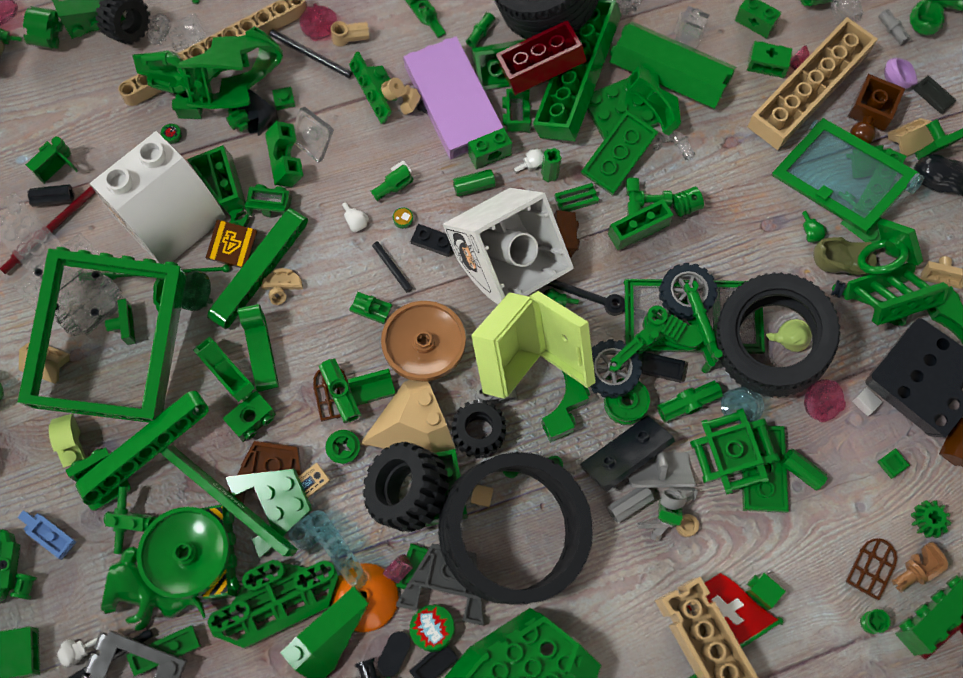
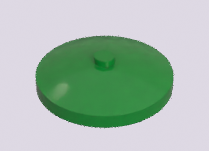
M179 507L169 510L157 517L147 527L140 539L137 549L139 573L146 585L161 596L176 600L194 598L211 589L222 577L230 557L229 537L221 522L203 509Z

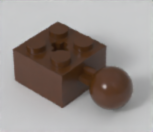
M868 74L848 114V117L860 121L851 128L850 133L871 144L876 137L875 128L885 131L893 120L905 88Z

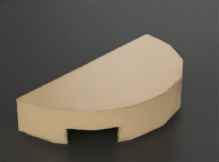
M286 268L273 270L272 273L263 279L261 285L262 290H271L274 287H280L283 290L303 289L300 277L291 269Z

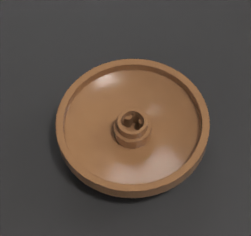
M416 301L400 307L388 318L382 331L381 346L387 363L400 376L414 381H433L449 374L460 363L465 352L466 335L461 320L450 308L433 301Z

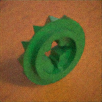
M338 430L329 436L325 449L328 457L333 462L344 465L345 463L353 462L356 456L359 455L361 446L358 437L353 432ZM347 441L346 446L350 451L343 450L342 453H339L340 449L336 444L343 445Z

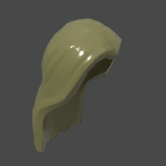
M842 237L822 239L813 250L814 261L825 272H843L853 275L868 274L859 268L857 258L860 252L872 242H849ZM874 252L866 258V263L870 266L877 265Z

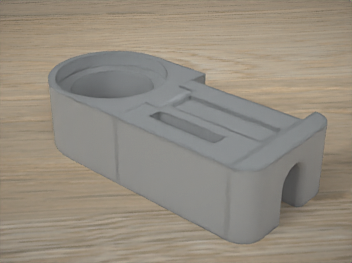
M670 487L663 491L660 503L668 509L677 510L683 507L686 502L690 500L695 501L698 490L693 487Z

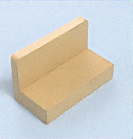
M923 118L916 119L888 132V139L899 143L900 153L909 156L934 141L928 127H926L932 121Z
M29 343L19 349V370L24 372ZM48 346L42 379L56 384L59 381V368L69 361L70 354Z

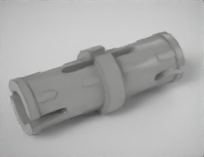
M889 9L879 14L878 17L887 27L888 33H891L900 45L907 43L911 39L901 26V21L897 20Z

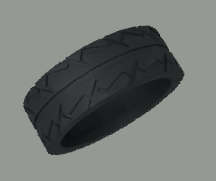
M526 452L499 454L469 469L456 480L446 495V502H443L442 510L439 514L438 537L440 550L453 576L463 587L472 594L475 593L477 597L492 603L510 605L542 602L565 590L576 580L583 569L592 546L593 522L590 506L584 492L581 491L580 485L568 471L559 464H555L554 461L538 454ZM501 471L519 472L541 482L555 497L564 517L565 540L559 561L544 579L528 588L511 589L500 586L486 578L473 564L463 542L461 523L467 499L476 485L491 473Z

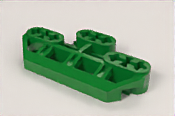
M271 560L257 566L244 574L242 578L243 585L232 604L213 612L209 616L208 626L214 637L244 649L266 640L326 611L331 606L333 593L339 579L337 570L331 562L325 560L308 568L281 563L278 560ZM274 567H277L278 569H280V570L277 571V574H278L277 576H274L273 574H271V573L274 572V570H273ZM325 567H326L328 570H330V571L328 572V575H329L328 577H325L324 575H320V574L323 573V568H325ZM312 572H314L318 576L316 578L320 582L317 583L314 579H312L314 578V576L311 574ZM253 577L259 579L256 581V586L250 584L253 582ZM304 577L309 580L307 582V587L300 585L303 583L302 579ZM329 589L327 596L324 595L318 598L317 602L313 591L317 595ZM304 601L305 605L289 612V616H287L284 605L288 609ZM241 607L246 610L243 612L244 617L237 615L240 613ZM228 612H229V614L234 615V617H232V619H233L234 621H236L235 623H233V621H231V620L228 619V618L231 617L230 615L227 614ZM269 617H275L274 620L259 626L260 630L257 629L254 622L255 619L259 623ZM219 618L225 620L222 622V627L216 626L219 623ZM242 630L245 631V634L239 636L238 640L230 638V636Z

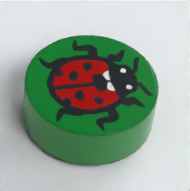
M169 123L161 129V136L169 144H175L180 141L182 132L178 125Z

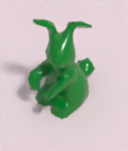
M127 548L122 553L121 560L109 567L102 597L101 611H104V614L116 612L119 602L139 605L138 613L125 620L128 624L137 623L141 620L140 623L135 625L136 631L139 632L148 626L154 607L161 610L165 617L173 618L189 605H195L203 619L206 618L203 603L199 597L183 600L170 599L159 595L146 585L136 564L138 548Z

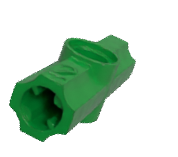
M336 359L323 361L318 367L343 422L350 423L357 420L361 413ZM339 387L345 388L342 394L334 393Z
M715 380L695 389H686L679 393L677 397L660 403L657 406L658 413L665 423L684 414H693L702 409L704 405L722 398V389Z

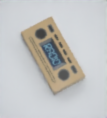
M315 463L299 476L307 498L331 481L318 463Z

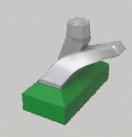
M659 501L658 518L639 522L637 526L639 529H653L650 538L654 541H660L662 534L668 527L680 525L683 518L682 507L677 510L668 509Z

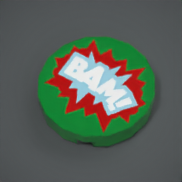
M427 605L419 609L413 615L410 622V635L413 642L420 649L427 652H437L446 648L455 634V622L452 615L444 607L438 605Z

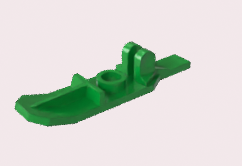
M405 0L420 22L429 26L437 38L446 35L445 30L437 20V12L428 0Z

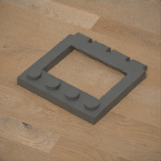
M109 631L108 634L100 632L94 649L101 652L100 654L91 653L84 670L90 673L91 676L82 675L81 678H105L117 648L159 664L154 678H181L188 660L115 631Z

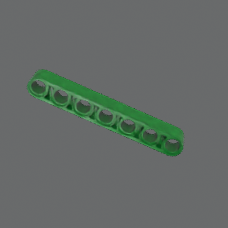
M292 208L287 209L208 311L207 318L224 329L229 328L238 317V308L245 307L261 287L263 279L274 270L306 228L308 218Z
M190 391L183 395L76 482L75 486L84 504L93 505L102 500L205 417L209 407L200 393Z

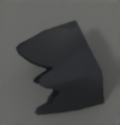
M248 89L250 104L232 108V111L237 109L245 110L250 120L247 122L249 133L258 132L259 136L278 121L279 118L276 109L251 89Z

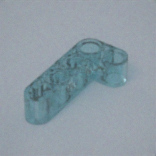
M317 510L310 513L290 528L288 536L298 549L306 550L319 541L351 587L361 588L366 584V572L323 511ZM324 520V523L321 526L316 527V524L319 521ZM305 533L303 539L297 540L300 534ZM336 537L333 543L327 544L330 538ZM348 554L344 561H339L341 555ZM351 568L357 573L358 576L356 578L350 573L349 570Z

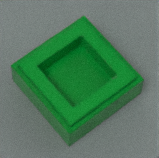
M896 448L877 461L891 479L910 466Z

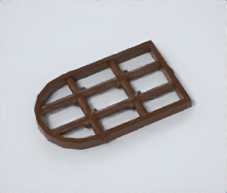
M340 368V370H341V372H342V374H343V376H344V378H345V381H346L347 384H348V379H347V377H346V375H345V372ZM319 369L313 378V389L315 390L320 420L322 422L335 418L338 419L341 415L333 416L331 405L334 400L329 398L328 387L323 376L322 384L316 385V379L321 373ZM324 387L326 399L319 402L317 388ZM337 388V394H340V389ZM320 405H328L330 417H322Z
M880 538L867 541L860 549L845 582L879 601L896 566L897 554L894 547L888 541ZM877 541L872 552L865 549L869 543ZM880 542L888 546L883 559L875 553ZM890 551L893 553L892 564L887 562ZM863 552L868 554L869 557L864 569L857 565ZM873 558L880 561L875 575L868 572V567ZM884 564L891 567L885 581L879 578ZM855 568L861 571L856 584L849 581ZM865 574L870 576L872 580L868 590L860 587ZM876 580L883 584L878 596L871 593Z

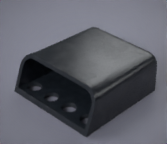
M918 318L906 329L869 374L865 383L870 389L923 430L925 434L930 437L946 438L963 416V346L924 319ZM954 399L959 402L957 410H952L948 407ZM941 415L946 418L944 426H938L935 423Z

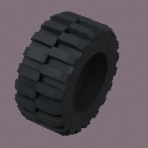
M409 442L394 443L390 445V448L386 447L380 451L381 454L373 459L374 463L367 469L368 475L367 478H364L363 482L365 485L363 497L366 499L364 504L371 518L375 519L377 523L402 532H414L426 527V523L430 524L435 519L434 516L441 512L442 503H445L447 496H445L446 491L449 489V483L446 482L448 473L445 470V464L434 452ZM412 473L410 489L404 499L400 501L401 485L404 479Z

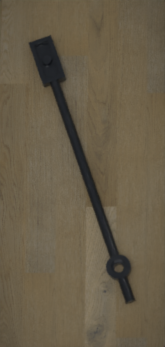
M421 224L417 225L411 239V244L449 257L451 251L454 252L446 233ZM553 280L546 284L547 286L604 305V309L609 315L618 316L622 312L625 313V300L618 294H612L606 298L558 280ZM616 301L619 305L614 306L612 302ZM634 308V317L643 319L645 311Z

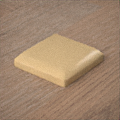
M477 484L473 489L471 504L490 507L494 488Z

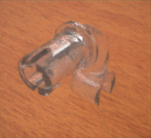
M673 131L669 136L658 134L652 141L658 142L653 145V150H659L662 144L672 142L675 147L679 148L685 160L695 156V152L688 141L689 137L677 131Z

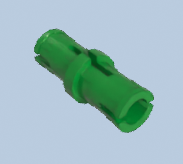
M486 12L480 22L476 23L473 27L474 30L466 39L467 45L471 48H476L479 41L487 35L489 27L496 19L492 13Z

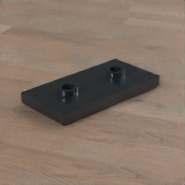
M647 415L580 463V466L607 492L673 444L675 439L673 435Z

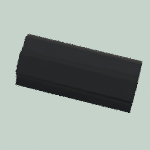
M70 184L30 188L28 199L32 207L72 203L74 193Z

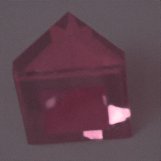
M804 45L791 58L790 67L794 70L810 56L807 45Z
M402 554L383 571V574L394 582L399 583L413 567L407 556Z

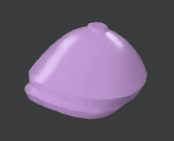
M892 58L887 61L884 71L885 81L903 88H910L917 84L915 70L909 61L900 58Z

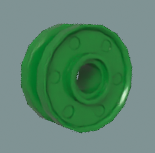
M620 378L616 380V382H621L624 380V378ZM640 381L625 396H618L614 399L607 396L604 399V409L608 417L621 425H633L639 422L646 415L650 405V394L646 386ZM629 398L632 404L624 405L621 399Z

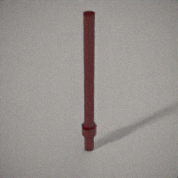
M90 186L19 251L16 250L11 254V258L0 267V270L6 274L17 263L20 265L28 253L96 193L93 187Z

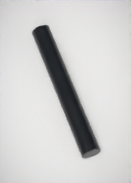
M378 241L373 243L372 247L405 292L411 291L413 287Z

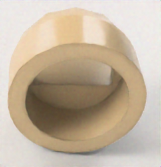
M274 287L269 291L268 296L272 304L280 305L285 302L286 294L283 289Z

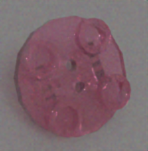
M316 3L313 4V7L308 6L307 10L300 17L301 30L312 41L328 38L331 35L332 24L337 22L336 15L330 8L318 6Z
M821 379L806 389L807 392L804 399L805 410L811 418L817 421L825 422L831 420L846 407L843 390L833 380Z

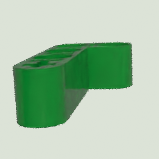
M260 304L238 308L239 319L245 331L257 392L278 388L279 382L264 312Z

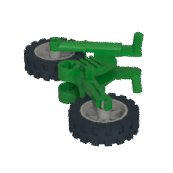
M683 263L681 266L678 264L673 269L668 270L659 287V299L663 302L662 306H653L649 309L642 323L643 330L627 345L621 340L614 341V339H608L606 342L600 341L596 346L592 347L596 383L590 387L594 393L597 394L598 392L602 397L606 398L608 396L614 399L618 396L623 397L628 392H631L638 383L642 373V362L638 358L639 354L650 350L660 342L670 346V348L684 351H692L699 347L706 361L702 367V372L709 373L723 353L717 346L716 337L707 313L715 303L718 292H716L717 283H714L713 275H709L706 268L703 267L702 269L698 264L689 265V263ZM682 279H690V280H689V283H684V281H683ZM678 281L683 289L673 288V286ZM702 289L703 297L699 295L698 290ZM674 293H680L678 299L675 297ZM665 309L669 311L668 313L671 315L670 317L667 316V311ZM683 318L687 319L688 323L691 325H687V323H684L682 321ZM606 355H615L611 358V361L606 357ZM601 357L607 366L597 365ZM625 366L628 368L627 374L621 371ZM597 370H606V373L600 377ZM616 375L621 376L624 380L617 383ZM604 379L612 380V383L606 382Z

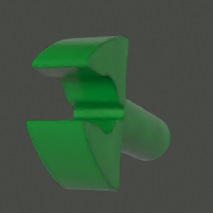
M235 209L228 212L231 217L229 223L247 227L250 217L247 214L242 219H238L239 216L245 213L244 209Z

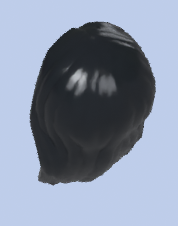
M931 154L922 157L916 163L914 170L919 172L915 177L917 182L936 192L956 193L963 197V162L947 159L943 155Z

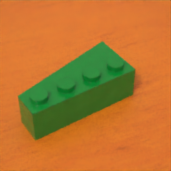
M955 575L946 582L947 588L943 591L941 589L936 591L930 597L932 601L928 605L922 604L914 611L916 615L912 619L907 618L899 624L900 630L895 635L914 656L933 653L937 648L935 645L940 641H944L949 636L946 631L958 627L963 622L961 618L963 615V576L958 577Z

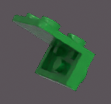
M106 447L99 448L93 451L91 456L86 459L73 462L71 467L65 471L69 478L77 482L112 452ZM127 479L119 485L128 486L127 493L130 492L131 486ZM118 487L96 504L88 505L89 508L96 511L118 498Z

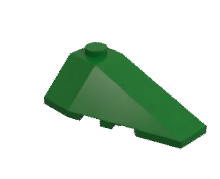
M353 586L295 637L280 653L291 667L304 677L326 678L336 669L344 649L348 646L349 639L361 621L369 602Z

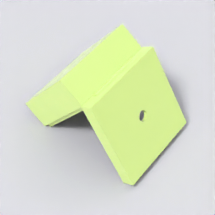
M539 291L530 295V297L509 292L471 335L482 391L485 394L503 399L506 396L508 397L540 356L587 388L596 383L588 321Z

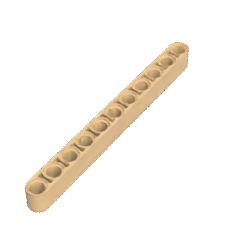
M278 0L177 54L183 60H187L205 53L204 51L211 48L213 37L244 36L245 32L254 26L269 35L272 29L277 31L306 15L308 11L306 0ZM137 74L122 82L118 88L124 102L129 106L138 105L162 92L148 86L147 76Z

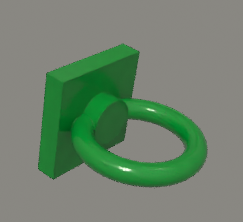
M883 218L877 223L882 240L866 246L857 258L859 268L863 272L872 275L893 272L905 262L919 266L924 261L915 229ZM881 248L885 249L887 255L897 258L894 262L884 266H870L866 263L868 255Z

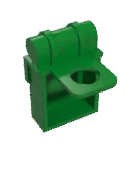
M57 136L52 138V145L47 141L39 148V152L25 164L43 184L65 164L69 165L75 172H78L75 166L67 159L71 155L70 148L63 139Z

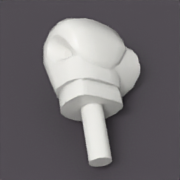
M541 149L529 150L526 153V157L523 158L524 163L514 168L515 173L526 167L529 171L542 167L544 152Z
M346 202L342 204L346 211L344 217L352 232H358L367 226L369 218L364 212L356 210V208L350 209Z
M98 638L84 645L81 641L76 643L71 639L65 640L57 653L60 663L65 667L76 665L84 659L83 657L88 655L86 650L93 647Z

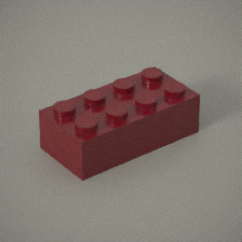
M568 20L496 54L500 67L515 95L587 62L583 46Z

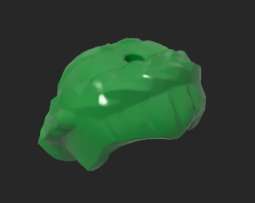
M928 0L919 1L909 16L911 27L921 35L929 36L935 34L943 28L945 23L943 6Z

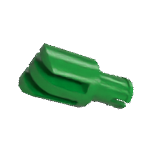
M401 165L385 176L384 182L370 192L378 202L391 192H399L412 183L414 179L408 167Z

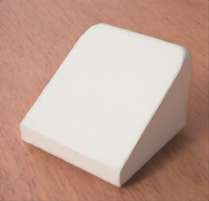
M867 387L852 401L867 416L873 413L882 403Z

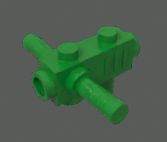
M118 486L117 508L114 509V512L108 511L104 515L105 526L113 527L115 532L114 554L123 553L124 532L127 529L143 532L156 519L154 515L128 512V508H126L128 486Z

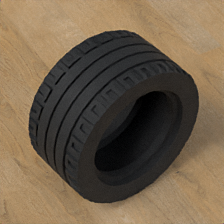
M599 0L494 1L511 31L521 38L529 39L567 20L574 32H576L592 16Z
M765 273L762 276L758 275L754 279L750 278L749 281H745L743 285L738 286L736 291H733L730 297L727 298L718 319L716 343L719 350L723 353L720 358L722 366L725 367V371L742 388L755 392L757 395L759 393L762 396L787 397L790 394L795 395L798 392H803L804 389H808L826 372L838 349L841 333L839 330L841 327L833 302L830 301V298L825 295L823 290L819 289V286H815L812 281H808L804 277L800 278L798 275H791V273ZM766 306H783L792 309L804 318L811 330V352L803 360L791 366L772 367L764 365L751 357L742 344L740 327L744 320L752 312Z

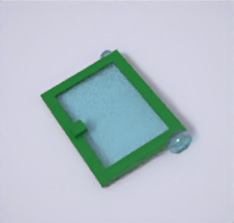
M825 118L812 122L810 126L811 131L772 172L773 177L865 234L870 231L905 191L914 194L924 180V176L916 170Z

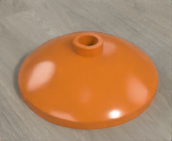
M362 563L347 568L339 575L331 606L355 586L360 593H367L366 600L369 602V605L354 631L366 633L380 629L391 620L397 609L396 603L399 595L394 579L385 569L375 564Z

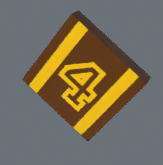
M217 220L206 259L242 268L251 256L257 230Z

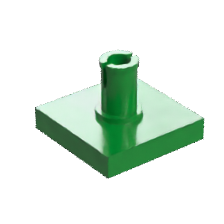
M938 119L928 123L926 127H928L934 141L917 151L915 155L920 160L922 157L951 146L963 138V128L948 135L944 133Z

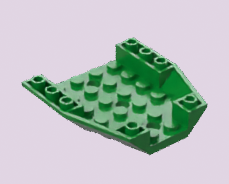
M528 608L470 646L444 678H598L601 664L578 642L548 618ZM545 644H552L554 646V651L549 656L541 653V649Z

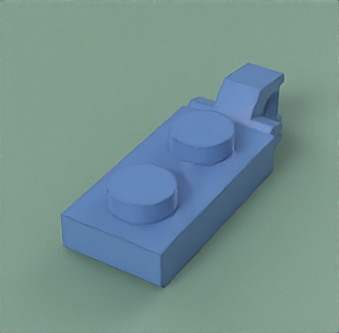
M23 510L17 517L27 525L24 528L25 533L60 560L66 556L77 542L41 514L37 513L33 517L30 513Z

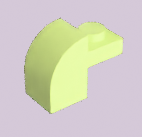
M73 413L52 419L49 424L51 446L54 452L57 451L63 468L70 466L77 460L86 459L78 439L81 432Z

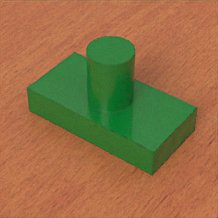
M126 298L117 300L119 317L106 319V330L108 332L120 330L121 339L127 345L136 344L132 305Z

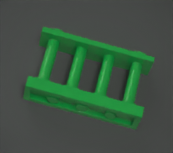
M905 263L897 270L887 274H870L848 281L844 299L850 300L857 297L863 299L874 308L872 322L878 326L944 304L949 286L944 282L932 286L928 285L914 274L916 265ZM910 281L920 290L913 291L903 282ZM893 286L904 295L897 297L886 288ZM876 291L887 301L879 302L869 293Z

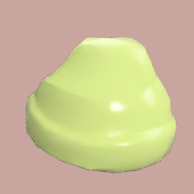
M799 319L788 320L781 325L778 333H767L765 335L770 341H776L793 352L805 350L810 345L812 339L809 326L806 322Z

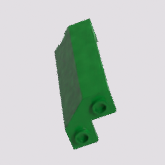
M633 21L624 26L618 43L613 45L609 54L611 56L610 63L634 72L641 65L658 75L660 85L714 109L718 106L737 68Z

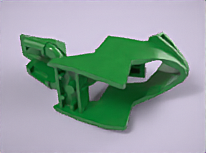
M254 26L247 30L244 36L213 37L211 48L204 51L205 53L187 60H183L177 53L171 51L133 54L132 56L137 74L147 76V83L151 88L173 94L186 91L189 101L186 102L188 107L225 109L249 105L248 89L263 79L281 62L283 52L278 43L264 31ZM259 48L256 61L250 71L222 78L219 92L212 94L210 81L213 78H216L222 71H243V68L250 67L247 53Z

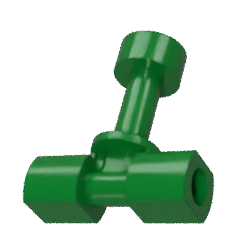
M627 178L626 195L629 196L627 216L641 210L640 207H643L644 203H655L661 199H664L668 207L672 206V191H663L662 195H644V191L639 190V178Z

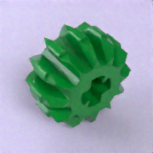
M926 500L921 505L918 504L914 507L916 512L911 513V517L916 521L912 522L911 525L918 526L917 533L924 532L925 538H930L931 536L938 538L941 537V534L948 532L947 527L952 522L946 518L951 513L944 512L945 505L938 507L937 501L929 503Z

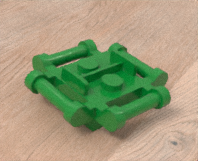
M743 408L710 421L707 419L701 421L706 436L690 442L692 449H695L703 473L702 479L704 484L721 479L726 495L733 493V490L762 482L764 484L769 482L764 465L780 461L766 429V420L759 419L749 423ZM740 420L741 424L728 427L716 432L711 431V429L723 426ZM754 429L758 430L767 455L766 457H761L752 432ZM706 444L710 446L718 469L717 472H711L703 446ZM754 468L758 470L759 474L729 482L728 476Z

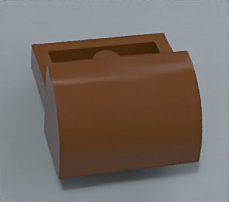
M963 418L950 431L939 453L954 466L962 467Z

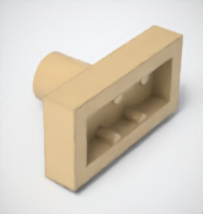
M944 256L939 259V263L929 261L921 272V279L937 284L944 282L948 286L962 289L963 269L953 267L952 259Z

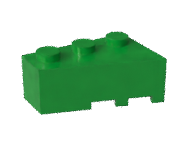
M52 0L57 14L71 39L100 30L97 26L99 21L95 17L98 15L96 8L100 7V4H98L100 0ZM122 14L120 21L125 20L124 14Z
M224 145L186 159L218 203L227 212L244 208L246 201L231 153Z

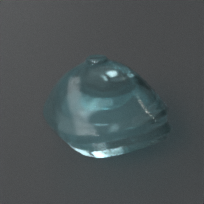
M745 387L735 388L723 394L721 399L722 413L726 416L743 408L750 423L760 419L764 410V402L761 395Z

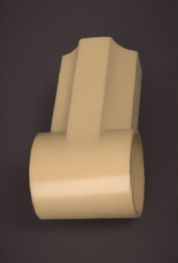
M342 21L334 22L331 26L333 44L342 47L351 41L369 39L367 22L346 24Z

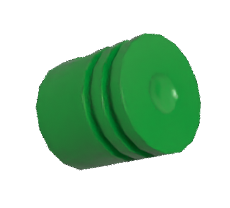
M695 186L673 194L672 205L676 214L682 217L703 209L704 199L700 190Z

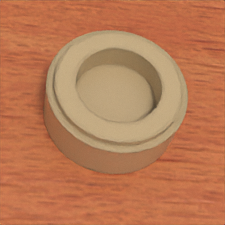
M684 514L680 525H676L677 532L683 537H691L699 529L698 520L690 514Z

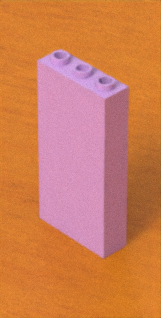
M457 37L447 38L440 43L429 45L422 50L410 52L403 56L405 69L415 89L421 95L420 100L423 101L428 116L450 160L468 153L469 141L503 128Z

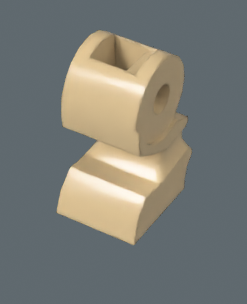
M392 78L384 82L381 87L383 95L389 101L398 97L403 98L400 108L404 115L413 112L421 98L417 89L411 88L409 85L404 86L399 78Z

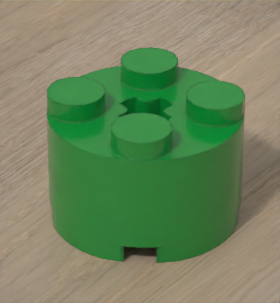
M30 6L31 9L27 8L23 19V28H27V35L23 34L25 43L31 46L58 49L60 43L58 35L59 32L63 31L64 25L59 20L57 11Z

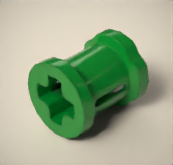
M17 573V582L14 592L10 593V597L31 600L30 592L33 582L37 580V577Z

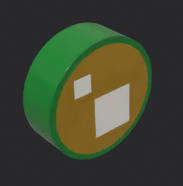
M398 208L393 213L395 226L405 229L412 225L413 214L408 208Z

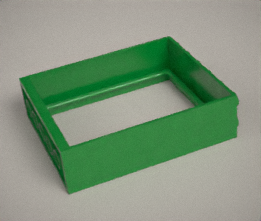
M64 247L48 248L17 402L33 409L146 423L154 420L163 412L187 278L181 267L177 263L170 261L161 264L147 258L143 259V261H138L131 256L116 258L109 253L94 255L87 250L71 252L70 249ZM64 266L164 279L141 409L39 396Z

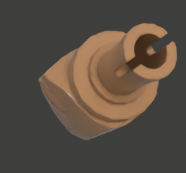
M929 542L921 548L923 564H921L918 554L911 555V559L905 563L907 571L892 580L893 585H898L895 588L902 593L914 582L922 585L930 582L948 568L947 559L936 544Z

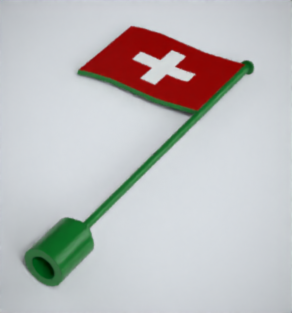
M719 573L704 583L710 592L705 597L709 603H716L741 648H744L777 625H783L784 620L781 617L775 618L757 605L727 576ZM690 605L686 606L688 610H692ZM694 674L689 678H697V676Z

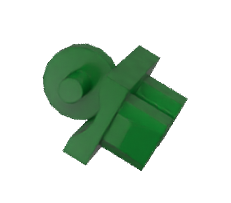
M357 291L349 311L385 324L392 309V304Z

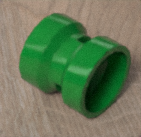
M875 609L865 612L860 618V624L862 629L868 634H877L888 630L890 627V617L885 611Z

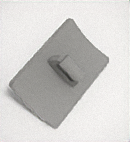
M661 452L628 476L630 485L633 488L696 486L690 468L689 455L686 452Z

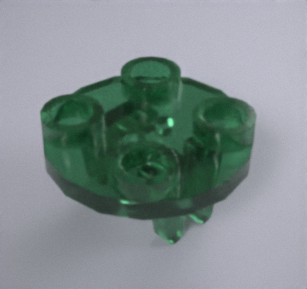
M191 271L186 275L182 309L195 312L203 307H207V303L212 304L213 299L209 298L211 292L209 276L202 271Z

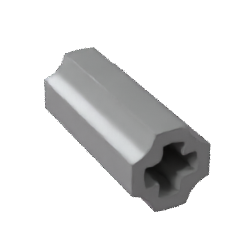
M648 487L636 488L609 505L607 509L613 520L618 524L652 502L654 497Z

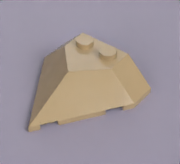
M414 380L405 381L360 445L384 449L386 447L390 448V445L394 443L409 442L434 453L455 449L448 426L428 381Z

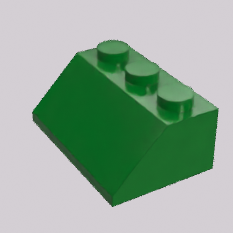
M526 39L472 48L475 73L484 90L510 86L500 67L496 54Z

